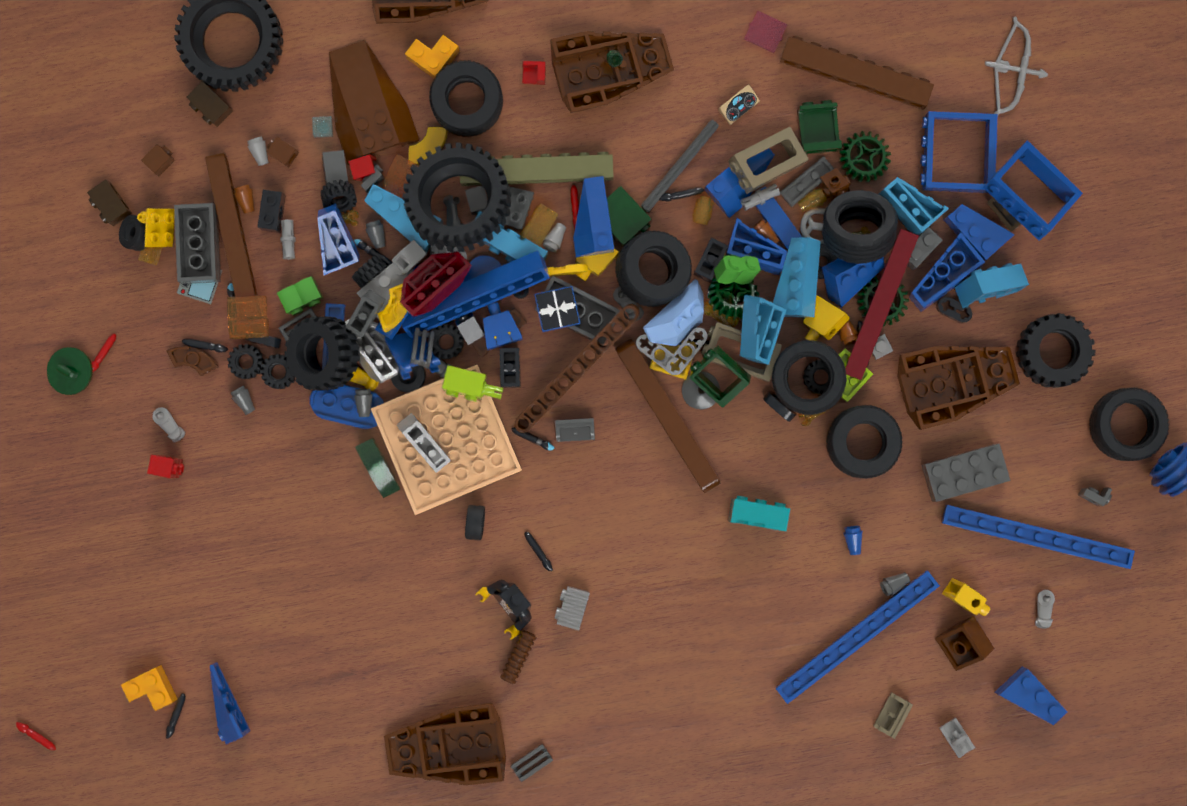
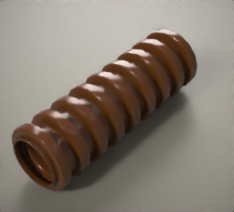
M521 630L520 633L522 635L518 637L519 641L515 643L517 646L513 647L514 652H511V658H508L509 663H506V669H503L504 673L500 675L502 680L511 684H516L515 679L519 677L518 673L522 671L520 668L524 666L523 662H526V656H529L528 651H531V645H534L533 640L537 638L536 635L526 630Z

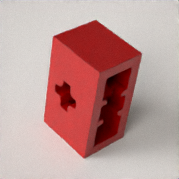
M151 454L147 474L166 478H179L184 471L183 459Z

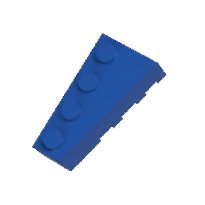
M960 233L912 291L909 298L919 311L922 312L971 276V272L982 268L985 261L965 236Z

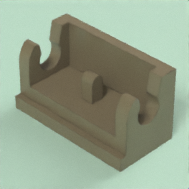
M891 692L873 727L895 739L913 704Z

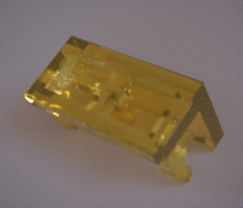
M541 203L538 204L520 234V238H526L540 247L558 213Z

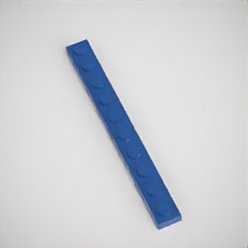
M945 505L941 522L942 524L1126 569H1131L1135 550L950 505Z
M926 570L780 683L775 689L787 704L940 585L930 572Z

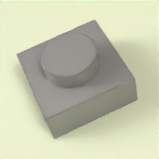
M885 334L878 337L872 352L875 360L893 351Z

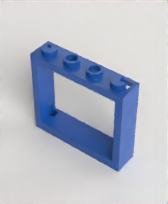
M928 111L925 117H923L922 128H925V133L921 138V147H924V155H921L920 165L923 166V174L920 175L923 191L988 193L983 187L996 173L998 114ZM934 119L986 121L984 184L932 182Z
M1028 140L1016 150L983 187L1038 240H1041L1054 228L1083 194ZM1018 159L1065 203L1048 224L1000 179Z

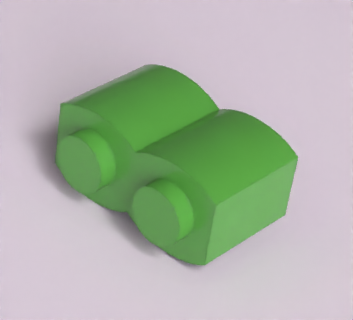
M733 255L723 257L714 269L717 282L722 284L733 282L749 284L761 271L758 258L753 256L740 258Z
M312 276L277 292L286 313L293 316L302 313L303 308L308 305L311 308L320 304V300L323 299L318 285Z

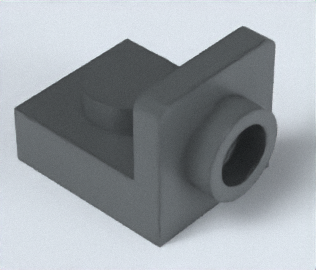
M376 163L374 164L375 174L365 176L362 180L361 187L367 193H369L373 184L377 186L385 179L381 174L383 170Z
M1109 487L1103 488L1099 495L1100 492L1094 488H1084L1080 490L1078 496L1097 506H1104L1111 500L1112 495L1110 493L1112 489Z

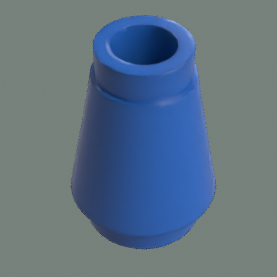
M860 526L845 527L843 534L850 555L861 554L863 531L860 530Z

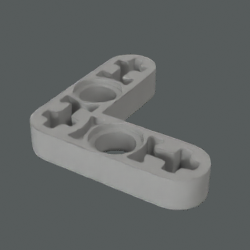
M702 328L693 329L674 354L661 344L655 343L657 347L649 355L647 353L650 350L649 348L640 347V339L645 340L648 338L645 334L637 338L636 346L668 373L678 375L706 342L707 333ZM701 331L704 339L702 341L698 340L695 343L698 345L697 349H695L687 341L688 339L693 341L695 338L694 332L699 333ZM648 341V344L653 346L654 343ZM684 346L691 347V356L684 357L681 349ZM658 349L665 352V358L661 361L656 360L654 357V353ZM678 354L682 359L686 360V363L683 364L681 361L678 365L680 370L672 372L670 370L672 368L670 363L677 362L678 358H675V356Z

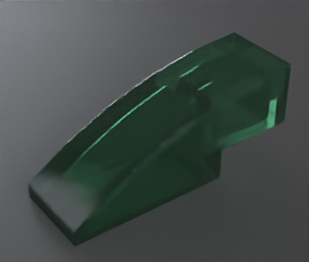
M374 438L355 446L383 498L401 490Z

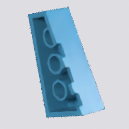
M373 184L364 200L366 204L409 242L414 240L428 253L431 245L428 244L427 240L424 241L419 233L415 231L404 208V200ZM434 215V217H435L440 223L443 224L442 219Z
M479 211L476 218L479 217L483 212ZM499 224L501 232L498 235L494 231L492 232L493 240L489 242L487 238L483 239L484 244L489 246V251L496 255H499V253L505 255V259L509 262L537 250L544 260L548 255V251L526 238H520L521 236L513 230L504 229V226Z
M808 237L791 239L773 300V304L786 309L784 317H815L821 243L819 240Z

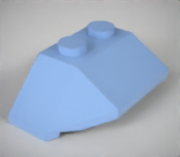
M698 280L692 281L683 293L672 300L643 327L650 342L678 346L693 329L702 323L704 294Z

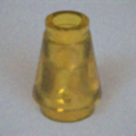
M821 188L812 190L797 203L802 212L823 206L827 199Z

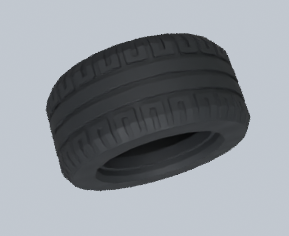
M864 190L843 193L834 198L825 209L822 228L823 242L833 255L846 262L856 264L874 262L889 253L895 244L898 223L896 211L893 205L879 194ZM862 219L874 223L879 229L871 234L857 235L847 232L841 225L849 220Z
M806 340L794 343L785 348L774 363L772 371L774 391L779 400L794 412L805 415L825 412L840 400L846 387V369L841 357L834 349L822 342ZM804 357H817L827 364L831 372V383L827 391L814 399L800 398L790 390L788 384V372L791 366L797 360Z
M1134 387L1117 389L1102 396L1094 405V409L1091 411L1092 414H1090L1091 418L1089 419L1090 434L1097 448L1112 459L1120 461L1143 460L1159 451L1167 439L1170 426L1168 414L1166 413L1167 410L1162 405L1163 403L1160 399L1147 390ZM1124 403L1136 405L1143 411L1147 420L1145 436L1133 446L1122 444L1111 431L1110 422L1112 414Z

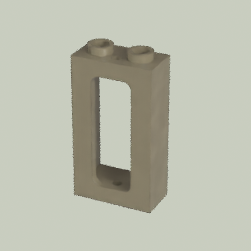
M788 127L733 155L728 162L731 171L736 174L739 180L740 187L748 194L802 166L809 159L791 127ZM781 142L790 159L757 176L754 175L747 164V159Z
M716 322L715 326L711 325L708 336L711 338L709 344H704L701 354L704 355L709 349L713 350L721 336L741 343L742 331ZM775 344L769 365L766 364L762 370L738 361L735 362L749 373L751 377L769 382L774 363L779 356L782 345ZM717 357L711 361V363L728 368Z

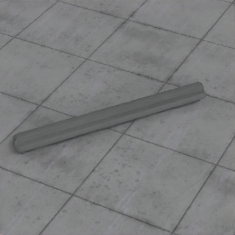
M710 120L642 203L641 207L643 210L650 212L661 196L717 130L719 125L714 120Z

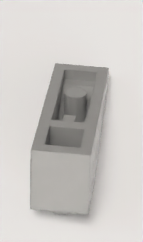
M412 413L397 424L402 434L436 473L451 461Z

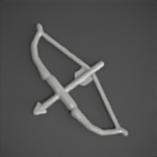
M1016 16L1013 17L1014 25L996 62H985L986 66L994 67L997 111L994 114L998 115L1012 110L1018 104L1025 89L1026 73L1037 75L1039 78L1048 76V73L1043 69H1040V71L1027 69L1029 57L1031 56V37L1028 29L1017 21ZM1016 27H1019L1024 32L1026 38L1020 67L1010 66L1008 61L1001 60ZM1008 70L1019 72L1014 101L1008 107L1001 109L998 72L1006 73Z

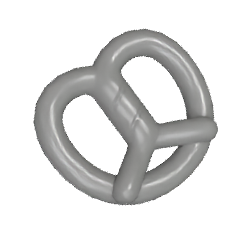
M824 208L810 209L803 215L800 224L802 237L812 238L809 235L812 230L822 231L823 223L813 222L811 215H824Z

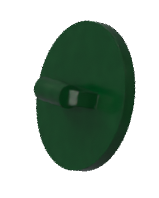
M65 347L56 351L51 356L47 365V378L50 385L57 392L65 395H75L82 392L89 385L93 374L92 363L87 354L74 347Z

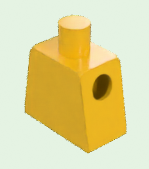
M614 249L612 253L577 257L576 263L588 264V271L576 274V276L583 281H586L591 273L600 276L618 256L619 251Z
M816 295L815 317H805L803 321L810 328L805 339L817 341L821 335L825 339L830 340L850 317L839 308Z
M954 578L950 580L942 592L944 596L974 615L979 613L982 616H986L990 611V607L985 604L987 601L985 597Z

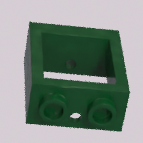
M716 346L713 350L709 349L704 354L703 360L700 362L696 361L691 366L689 378L723 408L750 384L751 375L719 346ZM715 357L738 376L723 392L700 372Z

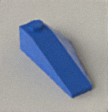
M603 176L584 179L573 237L576 258L614 252Z

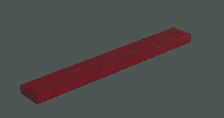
M903 229L899 230L846 363V375L862 380L918 240V235Z

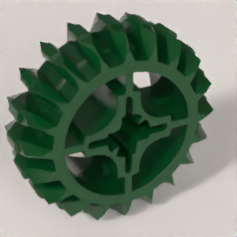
M861 131L860 137L857 133H854L853 139L851 137L846 139L848 144H842L845 150H840L839 154L844 156L839 159V162H845L841 168H848L845 174L849 175L851 172L853 174L852 180L858 176V182L860 183L863 177H865L866 183L870 182V176L874 181L878 179L877 175L882 177L884 175L883 171L888 170V166L885 164H890L891 162L890 159L885 158L891 155V152H885L889 145H882L885 141L884 138L880 141L877 140L879 134H876L874 138L871 137V131L868 132L867 136H865L864 131ZM862 143H869L873 145L875 148L868 149L865 146V144ZM856 145L858 156L851 160L850 152L852 147ZM863 153H865V155H870L867 161H865V159L863 160L862 158L859 159L863 155ZM879 154V165L874 169L872 159ZM854 165H863L868 171L859 170Z
M877 276L873 278V283L870 280L867 286L862 288L864 292H858L857 294L863 297L856 300L857 303H862L863 305L858 307V311L863 309L865 311L861 315L862 317L866 316L869 308L868 296L870 295L872 299L875 293L872 289L878 286L879 280ZM903 284L898 287L896 292L897 307L892 302L890 310L893 313L886 317L883 327L886 325V321L889 326L893 325L892 319L895 322H899L900 320L897 315L904 317L905 314L901 310L908 309L906 305H903V303L909 302V299H903V296L908 294L907 291L901 292V289L904 288Z
M714 278L708 288L707 297L710 299L709 305H713V311H719V316L724 314L726 319L731 316L733 321L738 316L742 320L744 304H737L743 303L744 295L759 297L758 285H753L754 279L749 284H738L735 282L722 284Z

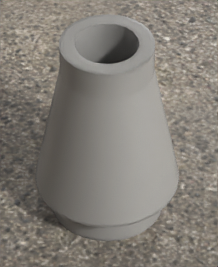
M257 137L247 141L249 145L247 147L258 166L268 164L265 140L263 141L262 137Z
M556 223L554 228L543 239V247L551 252H556L557 249H560L566 226Z

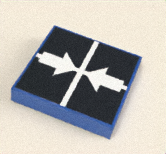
M572 286L534 294L542 332L580 324Z

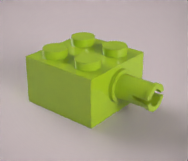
M447 366L442 389L446 391V395L458 397V394L464 395L466 400L477 402V399L482 400L484 395L501 400L502 394L495 393V391L503 392V387L487 384L486 374Z

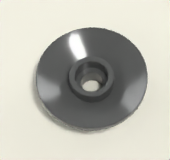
M700 371L720 390L719 383L713 375ZM688 376L682 385V396L685 402L690 407L699 410L713 406L716 402L707 393L700 394L698 392L699 386Z

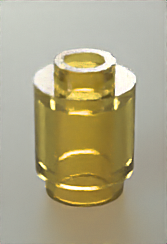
M701 196L700 199H696L692 217H694L693 222L708 225L715 204L711 202L712 198Z

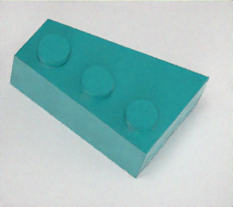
M737 496L736 499H731L728 521L787 532L790 508H786V504L775 502L774 506L767 505L766 500L756 499L755 502H749L748 497Z

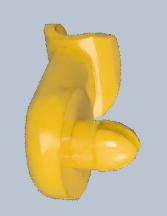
M359 367L356 372H353L354 376L350 380L365 386L366 389H371V391H374L379 382L371 379L367 372Z

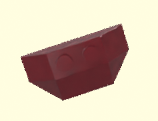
M459 252L432 254L403 279L400 304L413 317L432 311L462 284L472 265Z

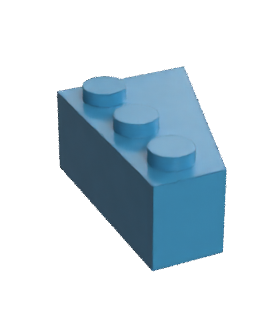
M898 177L879 193V195L893 205L897 218L909 232L916 235L921 234L949 209L945 205L942 206L933 201L934 199L930 196L927 197L920 193L918 189Z
M1008 263L1001 268L993 266L986 271L978 269L971 272V276L957 285L955 290L962 308H966L977 300L980 304L986 301L985 298H1000L1019 292L1028 286L1029 283L1021 264L1013 265Z
M744 295L741 357L752 362L769 365L786 309L761 297Z

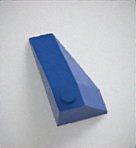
M767 149L747 159V164L752 173L757 176L765 172L774 157V153ZM730 167L705 187L706 193L728 218L732 217L742 208L740 200L750 196L752 193L746 194L745 190L740 187L739 180Z
M216 662L210 665V673L219 729L218 735L222 741L228 744L242 738L251 730Z

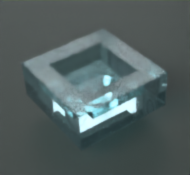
M331 116L312 117L314 138L333 137V120Z

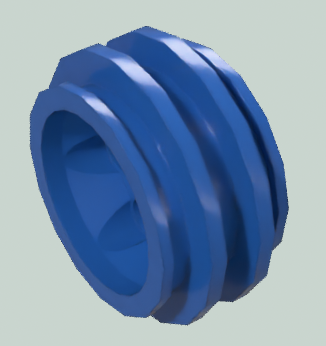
M1182 443L1164 453L1150 472V476L1153 477L1151 484L1154 487L1160 486L1159 493L1161 495L1169 493L1170 497H1174L1187 489V443Z

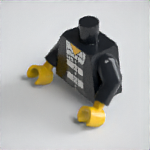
M498 580L487 587H482L475 594L483 596L480 602H484L490 595H493L514 622V625L504 631L505 634L507 632L511 633L510 640L518 636L520 630L532 619L530 613L531 604L515 583Z

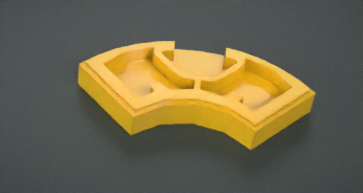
M428 127L424 139L416 145L409 146L408 165H419L417 160L420 157L424 160L427 159L426 152L430 150L432 155L437 153L435 147L440 146L442 149L448 131L444 127Z
M570 264L563 267H548L547 269L551 278L552 276L588 271V264Z
M403 283L389 289L390 297L388 304L384 310L378 313L385 333L396 327L407 312L400 304Z

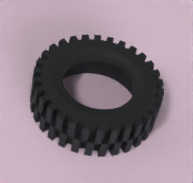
M187 0L191 5L189 7L183 5L181 8L184 15L178 14L177 20L180 22V25L175 24L174 30L178 35H174V39L178 43L176 49L181 54L179 56L181 61L195 77L203 81L207 86L209 84L213 89L218 90L220 88L225 92L231 89L233 92H239L238 88L240 87L243 90H248L249 84L255 87L259 85L257 83L258 79L266 80L265 74L267 71L272 74L274 69L271 66L273 64L278 65L277 55H282L280 45H283L281 37L283 31L279 26L281 25L279 19L266 0ZM227 13H238L248 17L254 22L259 33V46L253 58L246 64L234 68L222 67L214 63L208 57L204 47V35L209 24L215 18Z
M451 143L445 144L446 150H441V147L438 146L435 147L437 153L432 155L430 150L426 152L427 159L424 160L420 157L417 160L418 167L414 164L410 169L413 175L407 173L406 180L408 184L404 183L403 185L405 193H402L405 202L403 204L415 231L419 233L424 241L427 240L429 245L434 246L436 244L440 250H443L444 246H446L448 252H453L454 247H457L458 252H464V246H468L469 251L475 249L473 244L478 243L482 247L485 245L483 239L487 238L489 242L493 240V231L497 235L501 232L499 224L505 226L507 222L505 216L509 217L511 192L501 165L499 166L495 157L492 159L489 152L483 153L482 148L478 146L474 151L472 144L468 143L465 149L462 143H456V148H452ZM456 176H466L477 180L487 193V206L484 212L473 221L463 225L447 226L440 223L434 217L431 210V199L436 188L445 180Z

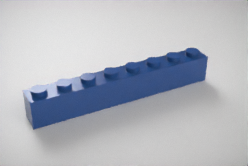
M537 250L463 282L432 311L415 317L409 313L402 324V328L412 338L414 337L415 328H420L419 331H423V329L431 330L550 278L546 262Z

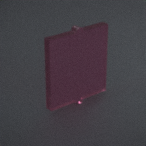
M757 11L752 23H749V29L744 40L774 53L779 42L783 40L782 35L787 24Z

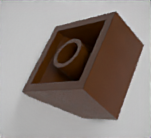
M974 616L957 623L935 638L956 671L984 660L995 649Z

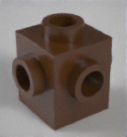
M837 168L820 177L822 192L827 199L830 197L833 200L843 193L850 192L849 186L851 183L846 175L842 176Z

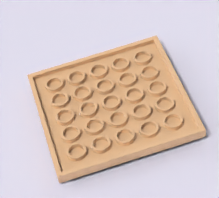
M478 364L465 369L481 373ZM443 378L371 408L415 515L522 471L491 397L484 395L482 400L477 399V402L466 400L464 395L458 394V397L446 395V391L442 389ZM410 413L418 419L451 460L437 473L397 427V424Z

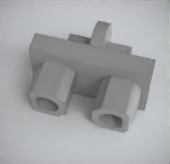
M953 718L939 728L958 758H961L964 754L975 748L956 718Z

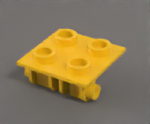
M146 208V212L142 211L138 214L137 219L141 223H146L145 247H173L174 209Z

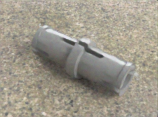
M773 184L741 199L740 202L743 209L747 211L758 204H765V201L777 195L779 196V188L776 189L777 185Z
M281 220L282 237L280 242H282L283 259L286 260L295 259L294 242H296V237H294L293 220Z

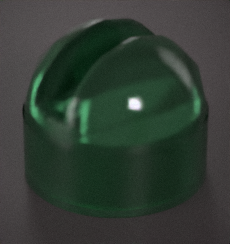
M611 50L606 55V60L610 66L618 67L623 61V56L618 51Z

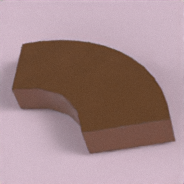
M187 346L166 350L175 368L189 366L195 369L200 376L218 368L214 359L202 350Z

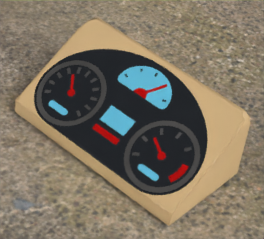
M748 84L724 103L718 111L731 125L759 103L760 100Z

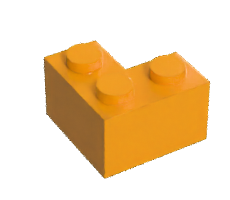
M442 35L432 50L415 39L405 55L410 62L432 78H435L442 68L453 62L460 49L457 44Z
M162 665L121 684L129 702L147 694L155 711L178 700Z

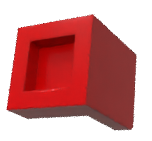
M523 61V84L545 85L546 62Z
M369 154L349 161L354 180L362 181L365 176L375 174L373 161L377 160L376 156Z

